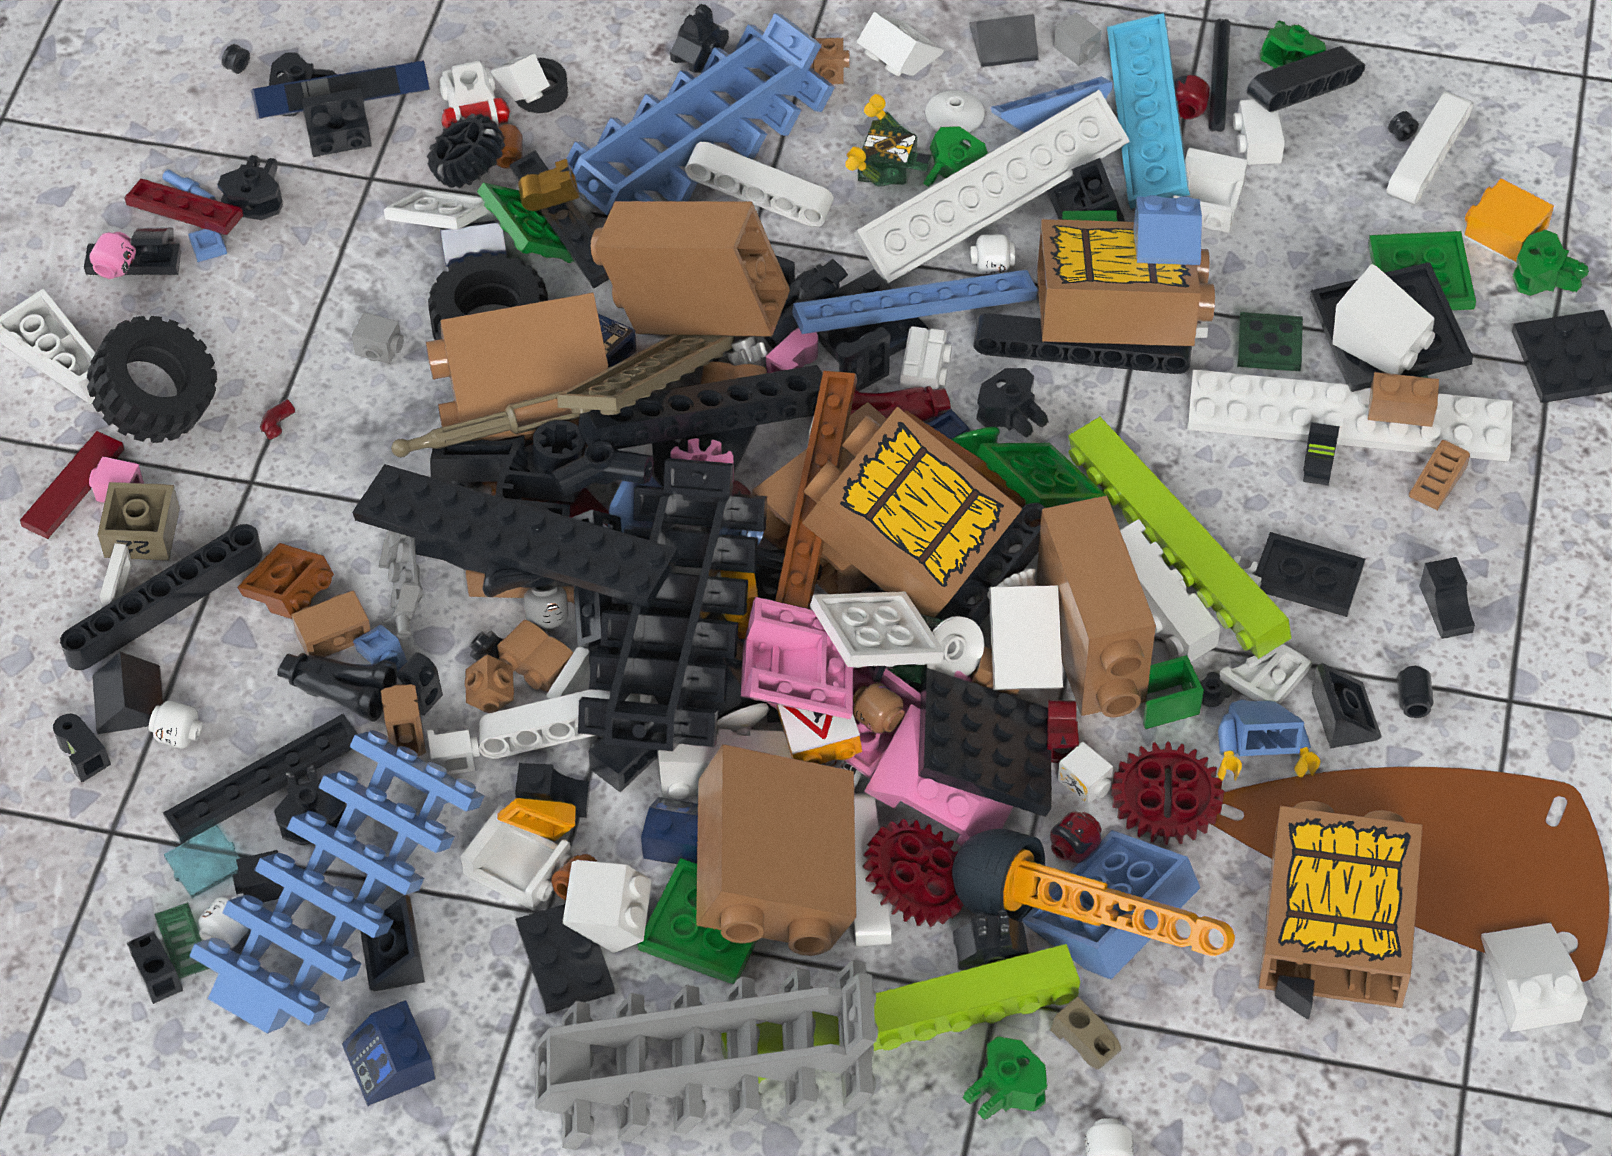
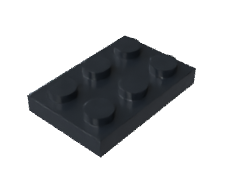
M1270 532L1255 576L1262 578L1260 588L1265 594L1347 617L1366 559Z
M565 904L515 919L546 1014L569 1008L576 1001L588 1002L615 993L600 945L563 924Z

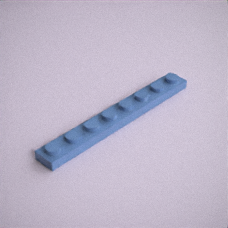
M1021 270L794 303L792 313L801 333L807 334L1036 300L1038 290L1029 272Z

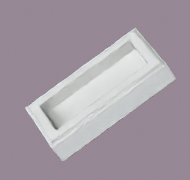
M114 544L99 596L102 607L115 601L125 593L133 565L126 544Z

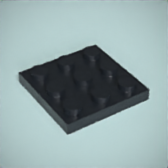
M872 270L840 287L830 298L890 290L892 288L875 270ZM919 317L821 331L817 332L818 341L839 363L836 358V347L841 343L851 344L859 340L866 333L884 327L890 334V356L906 348L909 328L913 326L928 330V327ZM857 359L852 361V373L855 374Z
M1604 309L1513 324V336L1541 403L1612 392V328Z

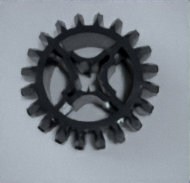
M482 113L477 116L470 114L467 119L462 116L458 122H452L449 128L443 129V133L440 136L435 137L436 143L429 147L431 152L427 155L429 160L427 165L430 167L434 177L449 188L456 186L460 189L465 183L470 186L474 180H481L482 175L489 173V169L497 165L496 160L502 157L503 153L501 150L506 146L503 142L505 137L494 120L485 117Z

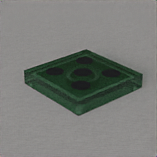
M1240 312L1237 367L1300 372L1302 366L1303 316Z

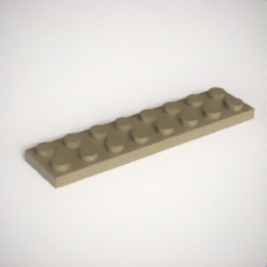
M671 335L558 394V408H569L572 413H587L591 410H600V413L603 415L618 414L621 408L636 404V400L651 396L652 391L663 389L667 383L680 380V376L695 372L696 367L709 364V360L722 357L724 352L732 348L731 343L734 342V336Z

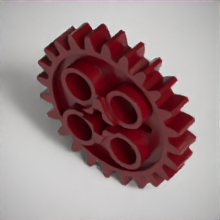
M1168 741L1165 749H1160L1156 742H1153L1152 751L1150 752L1143 746H1140L1138 756L1128 753L1127 763L1120 761L1118 772H1114L1111 787V796H1113L1112 807L1119 808L1117 818H1127V830L1137 826V837L1139 838L1146 832L1150 833L1151 843H1154L1157 837L1161 836L1165 845L1169 844L1170 837H1175L1179 844H1183V837L1186 834L1193 841L1196 840L1197 830L1206 834L1209 824H1216L1217 814H1221L1224 790L1221 789L1223 780L1216 777V766L1207 768L1208 757L1196 759L1197 749L1192 750L1189 754L1184 753L1185 747L1182 743L1177 750H1172L1171 743ZM1166 768L1171 770L1169 818L1164 816ZM1145 776H1152V777H1154L1155 779H1149V778H1146ZM1180 778H1187L1189 780L1185 781L1181 780ZM1145 805H1151L1156 808H1147ZM1179 807H1187L1190 810H1183Z
M902 819L898 824L891 821L886 828L882 826L867 843L869 848L863 853V856L868 860L863 864V869L870 871V874L865 880L876 884L871 893L882 894L881 906L890 903L892 905V915H895L898 911L903 912L904 922L914 917L917 926H920L925 920L930 927H933L938 921L943 925L949 918L953 919L964 906L956 894L952 877L953 863L958 851L953 852L951 849L954 844L953 840L946 843L942 840L943 831L934 835L931 824L921 829L918 820H914L909 826L907 821Z

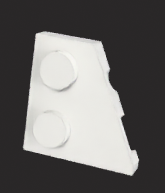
M1283 644L1260 659L1253 656L1248 658L1244 665L1230 669L1229 666L1223 668L1220 671V679L1253 701L1271 700L1281 704L1311 669L1312 661Z

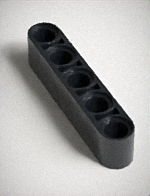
M1339 46L1258 74L1249 83L1247 94L1268 112H1274L1355 83L1362 76L1365 70V63L1345 47Z

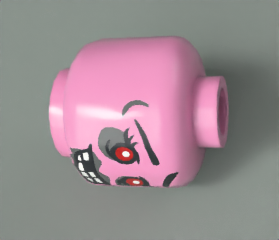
M122 232L104 233L90 253V261L94 271L100 276L107 279L122 277L132 264L136 256V249L131 245V239Z

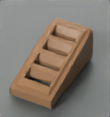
M1442 440L1411 489L1409 497L1438 511L1467 469L1470 453L1446 440ZM1438 466L1450 471L1451 473L1438 468ZM1430 477H1434V478H1436V479H1438V480L1444 482L1445 484H1442V483H1440V482H1438V481H1436V480H1434V479H1432V478H1430ZM1424 486H1427V487H1429V488H1431V489H1433V490L1439 492V494L1436 495V494H1434V493H1432V492H1430V491L1424 489L1423 487H1424Z

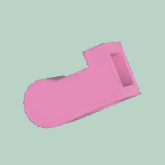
M799 328L794 330L766 356L767 373L801 368L805 364L815 361L818 357L817 332L802 334Z

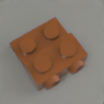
M278 543L237 588L243 597L265 603L270 613L292 619L291 614L310 606L311 599L319 591L325 590L330 586L334 573L323 555Z

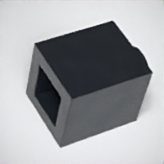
M278 850L236 859L239 873L232 874L237 895L243 893V895L256 897L262 902L280 898L284 887L255 871L260 858L276 854Z

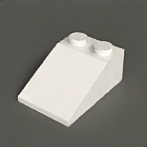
M1551 923L1481 935L1510 1032L1581 1021L1588 1000L1578 970Z

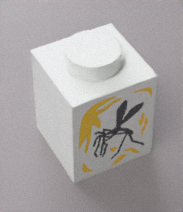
M1082 742L1059 762L1058 781L1085 804L1089 805L1097 797L1102 798L1110 791L1113 784V766Z

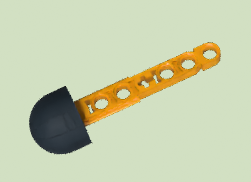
M992 829L973 835L961 846L953 863L952 877L956 894L964 906L974 914L991 913L998 915V911L1007 910L1009 919L1022 922V919L1035 907L1095 926H1100L1102 923L1179 947L1192 945L1193 951L1209 956H1217L1229 951L1235 942L1233 929L1224 921L1207 916L1199 917L1190 911L1107 888V883L1045 866V852L1042 842L1036 837L1016 831ZM1052 881L1058 883L1062 888V897L1059 901L1054 900L1049 894V885ZM1083 891H1088L1093 896L1094 905L1091 910H1087L1081 905L1080 895ZM1119 903L1120 909L1135 911L1133 915L1124 914L1118 916V911L1113 909V905ZM1147 909L1157 914L1158 925L1155 929L1149 928L1144 922V913ZM1179 919L1186 920L1190 925L1191 933L1188 938L1181 937L1176 931V923ZM1212 928L1219 930L1224 937V943L1221 948L1214 947L1209 941V932Z

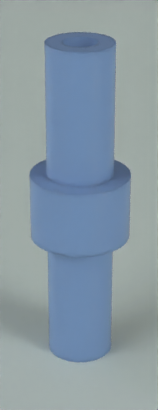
M169 169L162 176L164 181L179 190L213 200L216 199L214 195L200 188L199 183L189 177L183 178Z

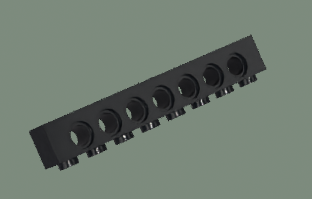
M818 365L651 392V396L636 400V404L621 408L618 414L603 415L600 413V410L580 413L578 430L588 446L596 441H606L612 445L614 450L814 416L823 373Z

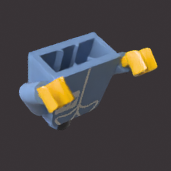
M1241 699L1229 705V711L1223 716L1218 728L1220 754L1224 756L1217 774L1220 780H1224L1226 769L1231 770L1234 773V780H1237L1242 769V763L1239 758L1234 756L1235 754L1239 756L1299 753L1300 759L1294 766L1295 773L1299 777H1303L1309 769L1310 774L1314 775L1319 768L1320 758L1315 753L1309 752L1308 749L1311 748L1304 727V721L1299 716L1294 715L1277 702L1271 700L1247 701Z

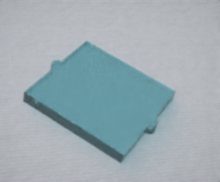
M218 825L164 854V858L174 871L175 881L182 883L192 899L232 877V874L239 873L236 862L239 856L235 852V845L233 842H228Z

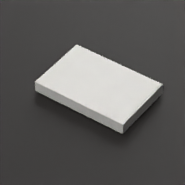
M420 189L386 207L384 214L386 220L458 230L490 213V211L484 206V200L478 196Z
M1058 586L990 587L993 690L1062 688Z

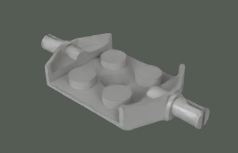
M387 530L378 566L379 568L389 569L388 580L393 582L391 608H394L395 611L391 618L384 619V624L397 625V637L407 639L411 636L410 620L423 596V588L419 582L420 568L416 564L415 538Z

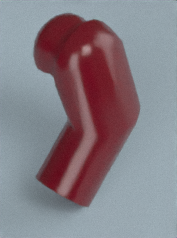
M288 399L269 409L263 416L260 430L266 434L269 440L282 434V428L277 423L295 413V408Z

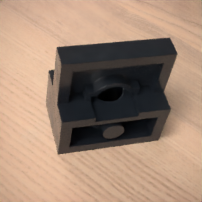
M361 88L301 99L313 157L372 146Z
M1100 158L1072 169L1074 178L1059 183L1047 190L1058 220H1063L1062 214L1064 211H1116L1117 222H1126ZM1081 198H1083L1085 202V207H1083L1082 202L1080 200Z

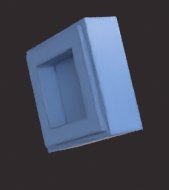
M204 229L188 234L197 262L227 254L221 233Z

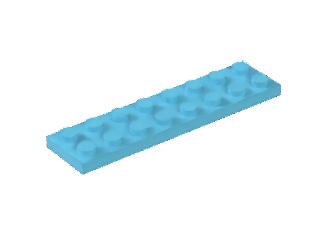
M1161 13L1108 26L1107 32L1118 121L1130 140L1129 143L1121 147L1129 206L1131 209L1136 208L1137 197H1147L1150 195L1162 198L1189 196L1190 190L1165 14Z

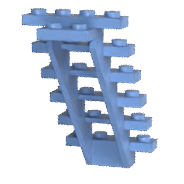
M774 13L765 32L755 25L748 24L735 48L736 51L729 55L723 49L714 47L701 72L702 74L695 78L687 71H679L667 94V98L662 101L652 94H645L632 119L633 121L626 125L618 118L610 117L598 144L593 148H589L583 142L575 141L566 159L576 177L578 191L584 194L591 203L606 215H609L615 201H655L644 191H657L669 201H689L698 182L690 179L686 172L678 166L686 167L697 143L708 142L714 145L716 144L713 142L727 143L742 156L754 160L767 133L748 118L761 119L780 135L788 136L802 110L783 95L797 97L815 112L823 111L835 86L810 68L822 44L782 14ZM747 68L760 69L771 78L764 82ZM713 91L726 92L737 102L730 105ZM678 114L692 115L703 125L696 129ZM643 138L657 139L668 149L661 153ZM608 162L623 163L633 173L625 177Z
M370 730L369 732L356 734L350 748L378 763L368 787L358 783V778L347 771L340 770L339 772L324 775L318 788L347 803L337 828L327 824V819L324 816L312 811L292 816L287 827L288 830L316 845L306 869L304 870L295 865V860L283 853L262 857L256 866V872L284 887L274 911L271 912L264 908L261 900L250 895H244L227 901L222 913L252 930L241 955L230 950L231 946L218 938H210L194 944L189 957L219 973L208 999L267 1034L283 1028L291 1016L309 1026L324 1020L330 1006L321 1002L320 997L310 990L324 972L340 981L357 976L362 963L352 958L353 954L343 948V945L356 928L373 938L388 933L394 920L383 915L384 910L374 905L387 886L404 895L419 891L424 877L416 874L415 868L406 863V860L418 844L435 853L450 849L455 836L446 832V827L436 820L446 803H451L466 812L480 808L485 795L476 791V786L473 783L461 778L454 779L446 773L447 770L444 767L433 762L425 763L417 757L418 754L415 751L404 746L396 747L388 742L389 738L378 731ZM394 776L428 794L419 816L416 815L417 811L413 807L404 803L396 804L387 799L385 792L389 788ZM367 816L399 832L388 857L385 856L386 852L383 849L372 844L365 845L356 840L354 833ZM336 857L368 874L357 899L354 898L355 895L352 891L340 886L334 887L324 881L325 877L323 874ZM305 899L336 916L325 942L322 941L323 937L319 933L310 929H301L292 924V915ZM272 942L304 960L293 985L290 984V979L276 972L270 973L260 967L259 959Z

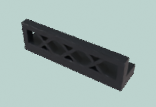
M590 510L572 517L601 527L605 523L610 526V529L622 532L621 517ZM573 585L577 646L590 648L601 644L602 612L604 610L628 612L627 605L612 603L608 595Z

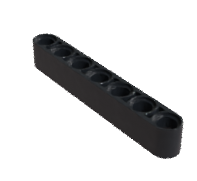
M986 313L978 317L973 343L974 349L978 353L988 356L1168 374L1187 372L1190 368L1192 346L1042 341L1040 318Z
M1030 503L1022 508L951 600L928 624L932 632L941 622L955 616L967 617L980 626L990 613V601L987 597L989 588L996 587L1004 579L1024 571L1038 553L1040 525L1030 527L1029 524L1035 519H1041V511L1045 509L1043 505ZM1016 544L1023 545L1018 552H1008ZM992 571H1002L997 578H988ZM981 596L980 601L976 604H967L971 597ZM896 665L894 674L905 682L909 674L918 673L917 679L907 684L921 693V676L925 672L927 665Z
M240 524L67 629L60 638V644L68 666L74 670L90 668L256 565L263 556L256 528L249 524Z

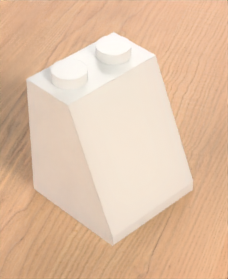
M1371 264L1336 305L1333 345L1387 374L1401 375L1405 369L1410 370L1413 367L1418 353L1422 349H1428L1435 337L1433 332L1434 317L1377 266Z

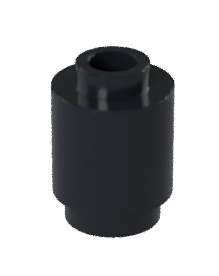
M1420 666L1406 667L1397 675L1399 706L1407 717H1425L1431 712V707L1434 704L1431 674Z

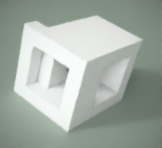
M434 729L427 730L431 761L444 767L449 775L475 771L473 757L480 756L477 736L470 737L469 730H451L435 735Z

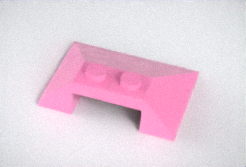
M755 597L743 646L741 696L851 719L853 713V667L846 665L814 611Z
M911 704L864 792L892 808H895L900 801L906 803L959 833L955 843L960 846L973 835L987 830L1002 829L1013 806L918 776L920 709Z

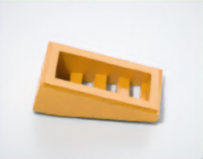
M516 798L498 813L497 819L552 841H557L575 826L576 807L575 805L563 802Z

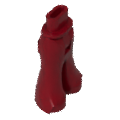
M927 386L926 389L914 387L883 393H866L855 390L850 415L868 402L885 418H888L898 407L903 412L908 411L920 420L926 421L938 416L939 411L950 410L951 404L945 388L932 390L931 386Z

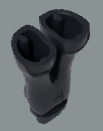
M831 259L823 266L818 264L816 268L803 271L788 285L790 292L772 336H764L771 348L774 349L788 335L799 328L792 313L794 303L828 299L840 288L839 282L846 278L848 274L834 259Z
M301 653L299 656L287 654L278 668L277 675L278 677L289 679L290 685L298 687L309 695L332 700L357 715L375 722L384 711L381 691L397 683V666L395 663L387 660L363 665L346 663L317 655H307L305 653Z

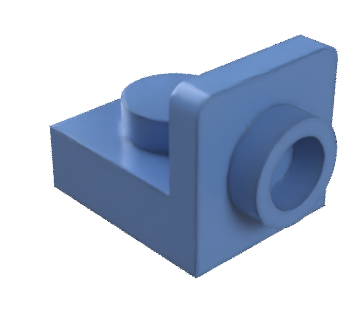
M382 625L353 640L357 652L371 664L387 660L396 664L398 672L407 662L398 638Z

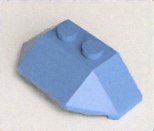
M1097 77L1005 104L992 106L991 112L1025 133L1098 90L1101 91L1106 99L1113 85L1112 81L1104 77Z

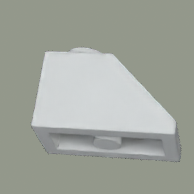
M535 53L515 58L491 70L493 77L515 101L525 99L527 103L543 96L541 90L550 86Z

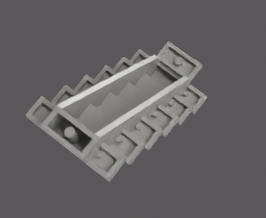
M852 960L836 975V988L830 986L813 988L810 982V970L796 968L780 984V994L760 997L755 994V980L741 976L725 992L726 1002L706 1005L700 1002L699 987L686 984L671 1000V1010L648 1013L645 1010L644 995L630 993L616 1008V1018L593 1021L590 1018L589 1003L576 1001L562 1016V1026L549 1028L535 1044V1109L562 1114V1148L576 1150L592 1135L594 1118L590 1112L591 1101L617 1106L618 1140L632 1142L647 1128L650 1120V1111L646 1108V1093L673 1098L674 1132L688 1134L705 1116L706 1103L702 1100V1085L729 1090L730 1124L744 1126L759 1112L762 1105V1094L759 1092L758 1077L785 1082L786 1116L800 1118L815 1105L819 1096V1087L815 1082V1069L839 1073L842 1078L843 1107L857 1110L874 1094L876 1079L872 1073V1057L874 1053L873 1044L878 1036V1026L875 1023L874 1017L876 993L873 990L872 975L866 974V962ZM812 1011L838 1016L840 1046L834 1044L814 1046L813 1035L816 1023L815 1019L812 1018ZM756 1019L782 1024L783 1051L757 1055L760 1030L756 1026ZM700 1028L727 1033L728 1059L701 1063L704 1037L701 1034ZM645 1036L672 1041L671 1068L646 1071L649 1046L645 1042ZM590 1044L617 1049L616 1076L590 1079V1069L594 1060Z

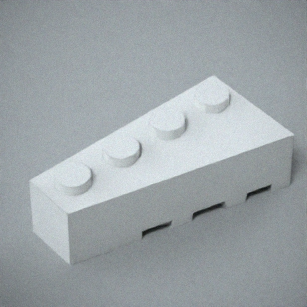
M44 289L0 316V341L2 345L87 403L91 404L94 401L95 397H90L88 394L87 385L90 381L87 379V372L95 352Z
M1138 519L1120 531L1156 624L1155 634H1158L1166 643L1172 655L1178 657L1187 655L1190 662L1218 646L1220 625L1195 592L1188 595L1182 575L1176 568L1170 571L1161 557L1163 550L1156 541L1152 544L1147 541L1142 534L1146 528Z
M719 729L717 732V743L714 747L679 744L673 752L657 750L662 798L684 799L688 796L698 795V779L722 744L792 758L784 731L750 730L744 736L732 732V729Z

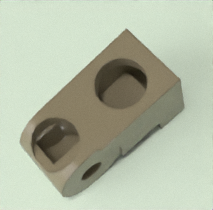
M1079 997L1075 998L1055 1015L1050 1031L1060 1040L1064 1038L1072 1045L1091 1067L1099 1070L1121 1051V1045L1116 1036Z

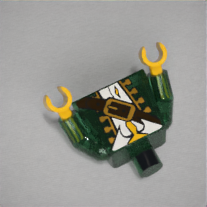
M874 94L864 106V113L867 116H876L878 119L877 121H872L863 148L855 146L849 150L845 165L850 171H855L858 168V181L869 182L876 187L892 184L904 185L908 182L912 169L923 172L929 171L932 155L917 152L918 137L899 124L888 111H883L886 103L879 94Z

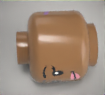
M873 683L868 687L862 686L853 697V703H855L853 715L855 719L873 733L892 732L903 720L905 711L903 710L902 698L882 683Z

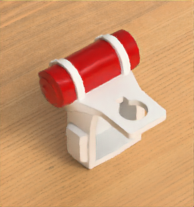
M480 61L455 65L452 67V70L442 72V77L439 79L440 91L443 100L449 103V108L443 109L442 126L445 129L449 128L452 122H458L462 116L467 119L470 114L477 116L482 113L485 117L494 120L497 125L508 123L510 109L503 98L495 97L493 93L495 90L494 78L490 70L485 68Z

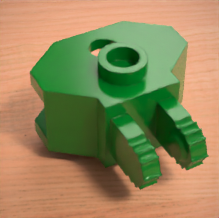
M1277 20L1274 28L1269 30L1259 56L1260 60L1273 68H1277L1326 51V45L1311 35L1309 30H1306L1300 25L1289 26L1284 21Z
M960 126L940 127L929 147L934 160V166L923 184L930 187L936 181L938 175L946 179L986 156L988 152L985 143ZM963 141H968L970 143V146L965 144Z
M1543 230L1527 237L1517 256L1516 262L1518 265L1513 272L1512 278L1518 292L1528 296L1546 290L1553 292L1556 287L1574 293L1582 287L1581 279L1588 275V266L1579 262V260L1568 257L1569 250L1563 249L1556 233Z
M997 1036L987 1044L986 1068L983 1069L982 1077L967 1088L962 1098L970 1105L988 1093L991 1098L978 1111V1115L984 1120H988V1118H991L992 1115L1001 1109L1005 1112L1010 1108L1035 1112L1046 1103V1065L1021 1040Z

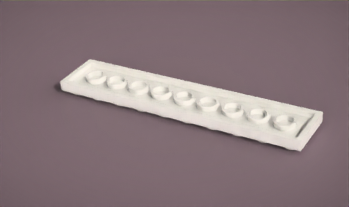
M1098 90L866 224L853 234L876 272L889 284L1055 185L1074 175L1072 169L1095 159H1102L1129 143L1130 140L1101 91Z
M1193 369L1187 430L1307 442L1310 424L1314 422L1340 426L1336 445L1433 454L1440 442L1446 440L1467 450L1470 453V458L1509 462L1511 455L1513 401L1438 394V406L1432 427L1368 420L1371 388L1351 392L1347 384Z

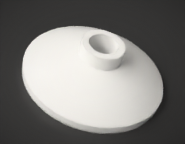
M958 90L945 91L935 95L930 99L925 110L926 120L935 131H938L940 127L960 126L967 132L972 133L982 125L985 116L984 106L977 97Z
M955 616L941 622L932 632L945 651L942 663H929L926 665L930 670L932 669L954 676L956 671H961L968 677L976 669L983 655L984 638L980 627L973 620L963 616Z
M765 703L751 705L717 720V732L719 729H732V732L746 736L752 730L751 727L756 725L769 711L768 705Z

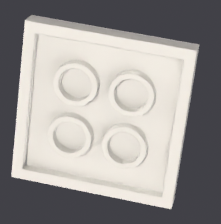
M906 592L813 595L810 606L848 667L862 668L864 666L942 663L945 651Z

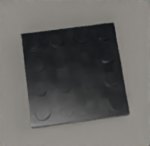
M1428 262L1385 272L1392 281L1434 317L1433 332L1435 337L1428 349H1422L1418 353L1413 367L1410 370L1405 369L1401 375L1423 377L1472 365L1473 355L1431 263ZM1358 279L1310 290V300L1351 392L1371 388L1374 372L1385 373L1333 345L1336 305Z
M926 668L921 676L918 776L1046 817L1052 809L1051 750L1047 749L1048 707Z

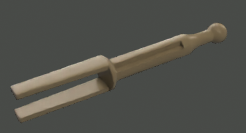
M563 390L508 404L503 412L433 429L421 437L409 440L397 439L393 442L391 450L395 456L402 458L412 451L425 448L440 449L509 430L514 434L532 431L549 421L580 418V413H572L518 427L514 413L515 409L557 399L558 394L566 391Z

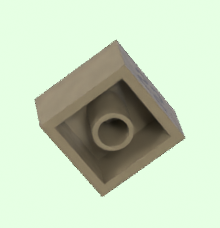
M109 482L97 534L104 558H111L114 544L116 543L126 544L131 559L169 561L180 511L174 485Z

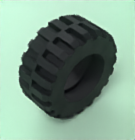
M481 253L482 256L473 257L471 255L465 257L461 263L454 262L448 267V272L443 271L437 277V283L435 282L429 292L428 307L434 340L442 339L441 320L465 316L480 306L497 304L510 308L548 301L543 278L538 275V272L529 264L525 266L523 260L516 257L510 259L509 255L499 253L498 256H491V253Z
M152 315L149 320H146L145 316L133 317L131 322L124 320L117 324L115 329H111L91 360V365L87 372V379L90 381L87 389L89 396L95 397L92 404L97 412L102 411L104 414L102 419L109 426L114 424L118 427L117 432L124 436L129 433L134 435V440L142 442L146 438H150L152 443H162L165 438L169 441L175 440L182 433L187 434L195 426L215 395L217 371L212 369L215 364L213 357L210 353L206 354L207 346L201 339L197 341L193 337L195 333L189 328L184 330L179 327V322L171 319L168 322L162 321V317ZM131 362H148L160 367L173 380L177 395L159 397L145 392L132 380L127 364Z

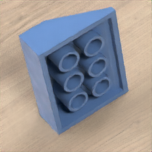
M1111 830L1101 840V844L1093 853L1069 872L1107 883V888L1180 909L1200 889L1187 856ZM1059 884L1049 892L1050 896L1056 901H1059L1062 897V888ZM1083 891L1080 895L1081 905L1085 909L1091 910L1094 905L1093 896L1088 891ZM1119 903L1113 905V909L1118 911V916L1124 914L1133 915L1135 911L1122 910L1119 908ZM1035 907L1022 919L1027 927L1054 947L1067 944L1072 960L1085 970L1110 980L1151 939L1102 923L1100 926H1095ZM1147 909L1144 913V922L1151 929L1157 927L1158 917L1154 911Z

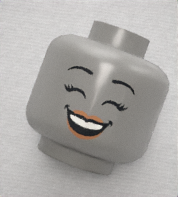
M556 582L530 588L524 594L526 620L534 623L544 632L555 631L558 629V626L566 622L569 616L567 594L565 589L557 585Z

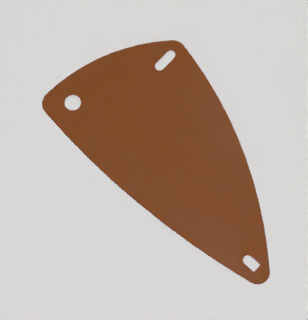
M1381 767L1314 773L1313 776L1311 774L1304 775L1303 777L1294 776L1224 792L1223 804L1241 810L1244 813V818L1236 821L1217 814L1216 824L1211 825L1271 859L1280 806L1294 807L1300 802L1317 801L1327 804L1338 814L1364 817L1369 812L1384 810L1399 814L1406 823L1421 824L1422 837L1415 927L1486 953L1481 939L1482 934L1551 923L1557 934L1568 932L1576 937L1578 947L1574 952L1568 954L1578 970L1581 982L1592 979L1598 972L1608 932V874L1601 842L1590 812L1579 791L1568 783L1533 776L1475 769ZM1557 796L1564 797L1567 800V805L1560 823L1557 826L1548 825L1546 817L1554 798Z

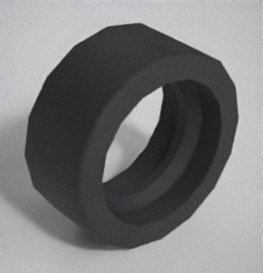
M542 57L537 58L545 77L547 80L555 82L556 85L552 89L543 91L542 97L529 103L525 99L515 101L520 108L527 112H551L565 103L568 96L566 70L553 59Z

